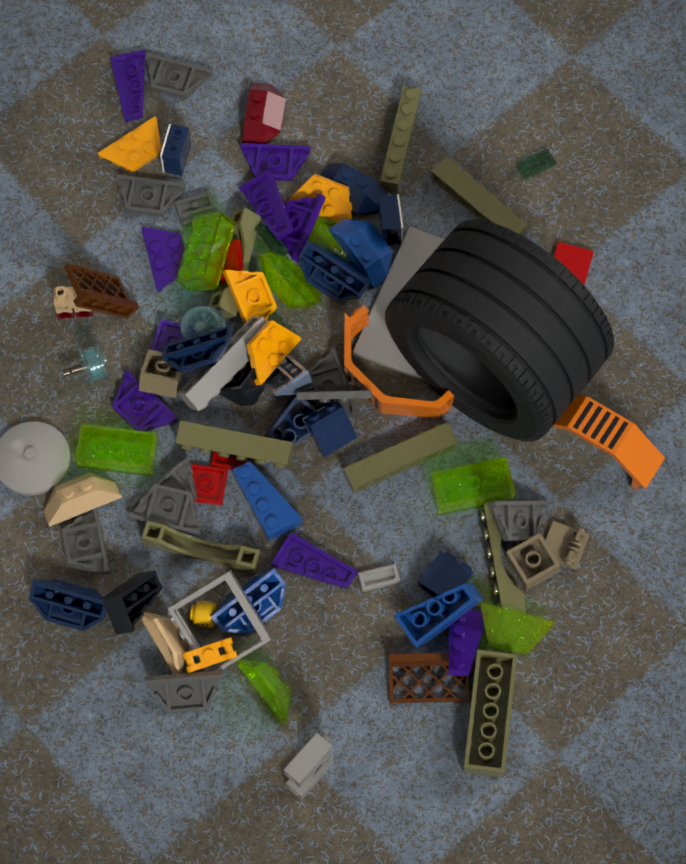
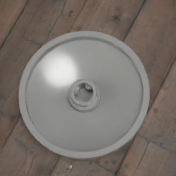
M25 422L12 427L0 438V481L11 491L21 495H40L52 490L65 478L70 467V449L65 437L53 426L42 422Z

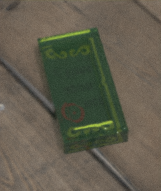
M547 148L516 163V168L523 179L526 180L555 166L557 162Z
M258 224L255 227L257 233L273 253L285 256L289 252L281 240L274 236L268 226Z

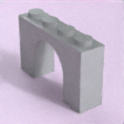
M316 733L284 769V775L289 778L286 782V787L301 800L334 764L332 741L324 734L320 736Z

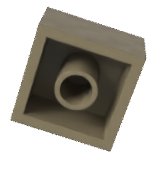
M148 349L140 373L139 391L176 398L184 372L180 373L161 358L162 352Z
M541 533L506 552L507 561L526 591L560 572L561 565Z

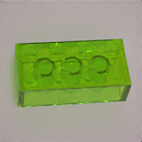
M222 212L194 216L176 279L178 284L191 292L218 288L235 221Z
M81 424L74 460L77 468L153 477L159 446L158 434Z
M506 457L430 473V483L439 516L483 507V504L489 503V501H512L515 498L516 492Z

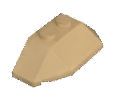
M89 472L55 486L43 512L50 527L120 499L122 496L116 482Z
M144 612L145 615L141 621L173 674L185 673L187 663L185 659L183 660L182 653L188 651L189 644L187 640H183L179 636L177 623H172L169 617Z

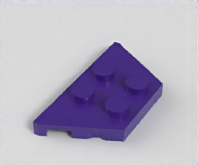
M240 144L242 153L254 178L270 170L275 181H292L311 152V146Z
M322 194L314 198L304 197L300 200L286 202L285 207L295 231L280 240L276 237L275 239L291 256L290 258L297 263L299 261L298 256L308 241L326 199Z
M142 227L157 292H161L165 286L178 279L179 275L184 274L190 269L182 235Z
M128 370L125 372V377L118 389V395L114 399L112 409L138 434L178 421V417L153 393L139 391V380Z

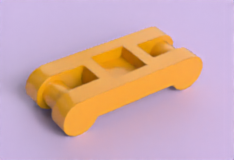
M229 637L182 653L183 660L185 659L187 663V672L190 673L237 657V653L233 651L231 645L233 643L232 638ZM224 646L226 653L220 655L218 648ZM199 655L201 662L195 663L193 656Z

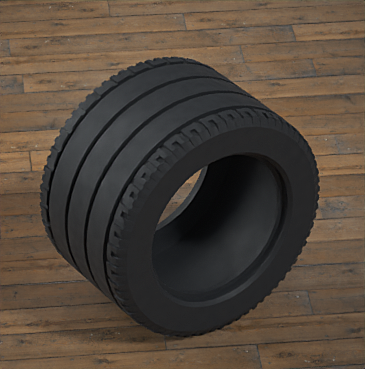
M471 219L463 221L456 226L398 292L396 297L391 300L385 311L387 328L399 351L416 373L442 397L449 390L454 395L452 406L498 434L525 442L539 440L551 429L607 361L615 345L614 334L605 313L588 289L568 268L526 237L506 227L483 220Z

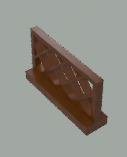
M68 263L64 266L77 295L73 300L76 307L126 319L140 308L136 301L129 299L118 276Z
M449 653L388 655L389 703L470 702L469 676H463L459 680L456 676L451 675L457 683L450 690L441 683L448 675V669L445 666H449ZM436 666H441L447 672L440 680L431 673ZM393 667H402L407 672L400 681L393 676ZM415 667H422L427 672L420 680L411 673ZM428 674L437 681L430 690L421 683ZM408 675L417 682L410 691L401 683ZM393 679L397 682V684L394 687ZM438 684L447 691L442 698H437L431 693ZM460 684L465 689V698H457L451 691ZM400 685L407 694L402 699H393V690ZM418 685L428 692L423 698H416L411 693ZM448 694H450L453 698L446 697L448 696Z

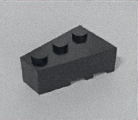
M156 571L138 573L102 598L116 634L132 633L135 630L137 621L145 615L144 611L146 608L152 605L162 590Z

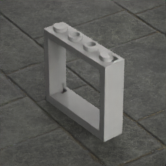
M231 570L168 608L170 620L172 623H177L180 628L178 630L179 635L183 640H187L190 645L188 647L189 651L201 647L178 609L226 580L260 636L259 639L236 652L237 657L219 662L214 666L210 665L201 668L203 672L222 670L272 639V636Z

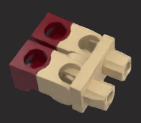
M60 286L54 288V307L58 319L74 318V310L77 318L93 317V311L75 306L73 300L77 295L73 287Z

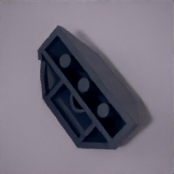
M344 163L328 164L320 175L349 187V200L352 204L351 212L356 215L378 213V196L388 194L375 179Z
M308 241L298 256L306 281L336 302L360 299L371 283L358 267L331 249Z
M229 325L164 345L161 358L180 373L221 360L231 340L233 326Z
M61 580L32 581L29 600L46 621L84 631L103 621L106 616V608L102 601L103 596L96 590Z

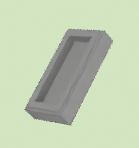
M396 563L358 573L362 592L401 583Z

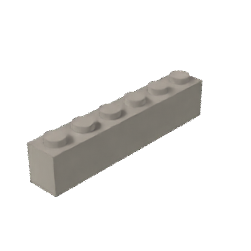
M253 315L231 337L223 358L215 363L203 366L177 392L191 410H203L208 405V401L212 397L217 396L221 391L220 389L225 384L231 382L234 378L233 376L238 371L245 368L246 363L250 360L246 344L267 322L263 316Z

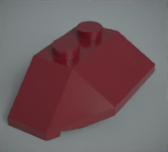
M253 82L250 88L244 119L243 143L267 144L281 132L286 98L271 84Z

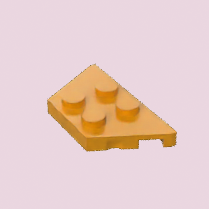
M154 116L98 152L99 158L111 161L112 164L124 167L125 170L133 173L161 154L162 148L157 118Z
M314 174L288 200H300L304 197L314 198L322 194L326 199L319 216L337 223L343 219L352 220L349 187Z
M233 270L222 271L243 323L245 324L253 315L263 316L267 321L269 315L277 308L264 273Z
M273 320L267 321L246 344L248 354L250 355L251 368H255L257 379L254 380L256 385H262L301 340L300 336Z

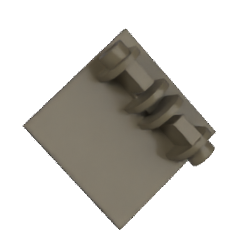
M553 521L545 541L559 564L576 570L590 534L585 533V530L582 528L574 529Z

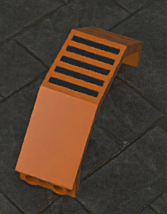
M363 306L360 309H355L351 313V317L345 313V377L351 384L363 387L364 390H371V398L366 399L380 413L439 419L453 407L454 395L449 390L436 401L384 395L352 363L351 341L354 336L369 324V315L367 314L369 310Z
M578 395L552 426L570 431L612 456L632 477L631 488L638 490L640 486L645 489L647 488L665 459L633 422L588 396Z

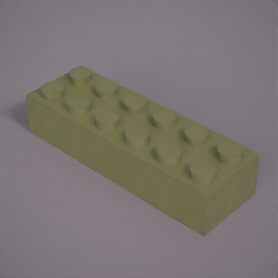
M477 650L463 773L504 777L517 654Z

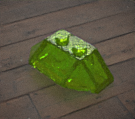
M274 250L260 255L262 272L269 288L288 308L309 309L322 302L319 289L306 281L303 271L293 261L278 255V252Z
M246 659L237 660L236 666L281 725L286 727L291 702L290 691L292 690L286 681L281 682L278 678L280 674L274 666L270 667L267 662Z

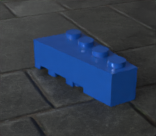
M250 461L233 469V477L268 542L303 525V518Z
M467 583L412 606L407 610L396 613L393 616L413 645L421 647L425 646L481 602L483 597L473 583Z

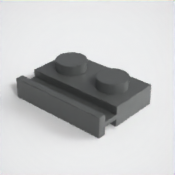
M210 192L175 201L182 228L218 218Z

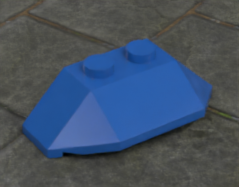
M343 219L329 229V232L352 263L369 279L372 289L385 281L389 273L393 251L370 221Z
M272 568L255 576L242 586L263 623L281 610L286 583L277 571ZM234 594L227 597L211 615V618L222 632L250 634L255 630Z

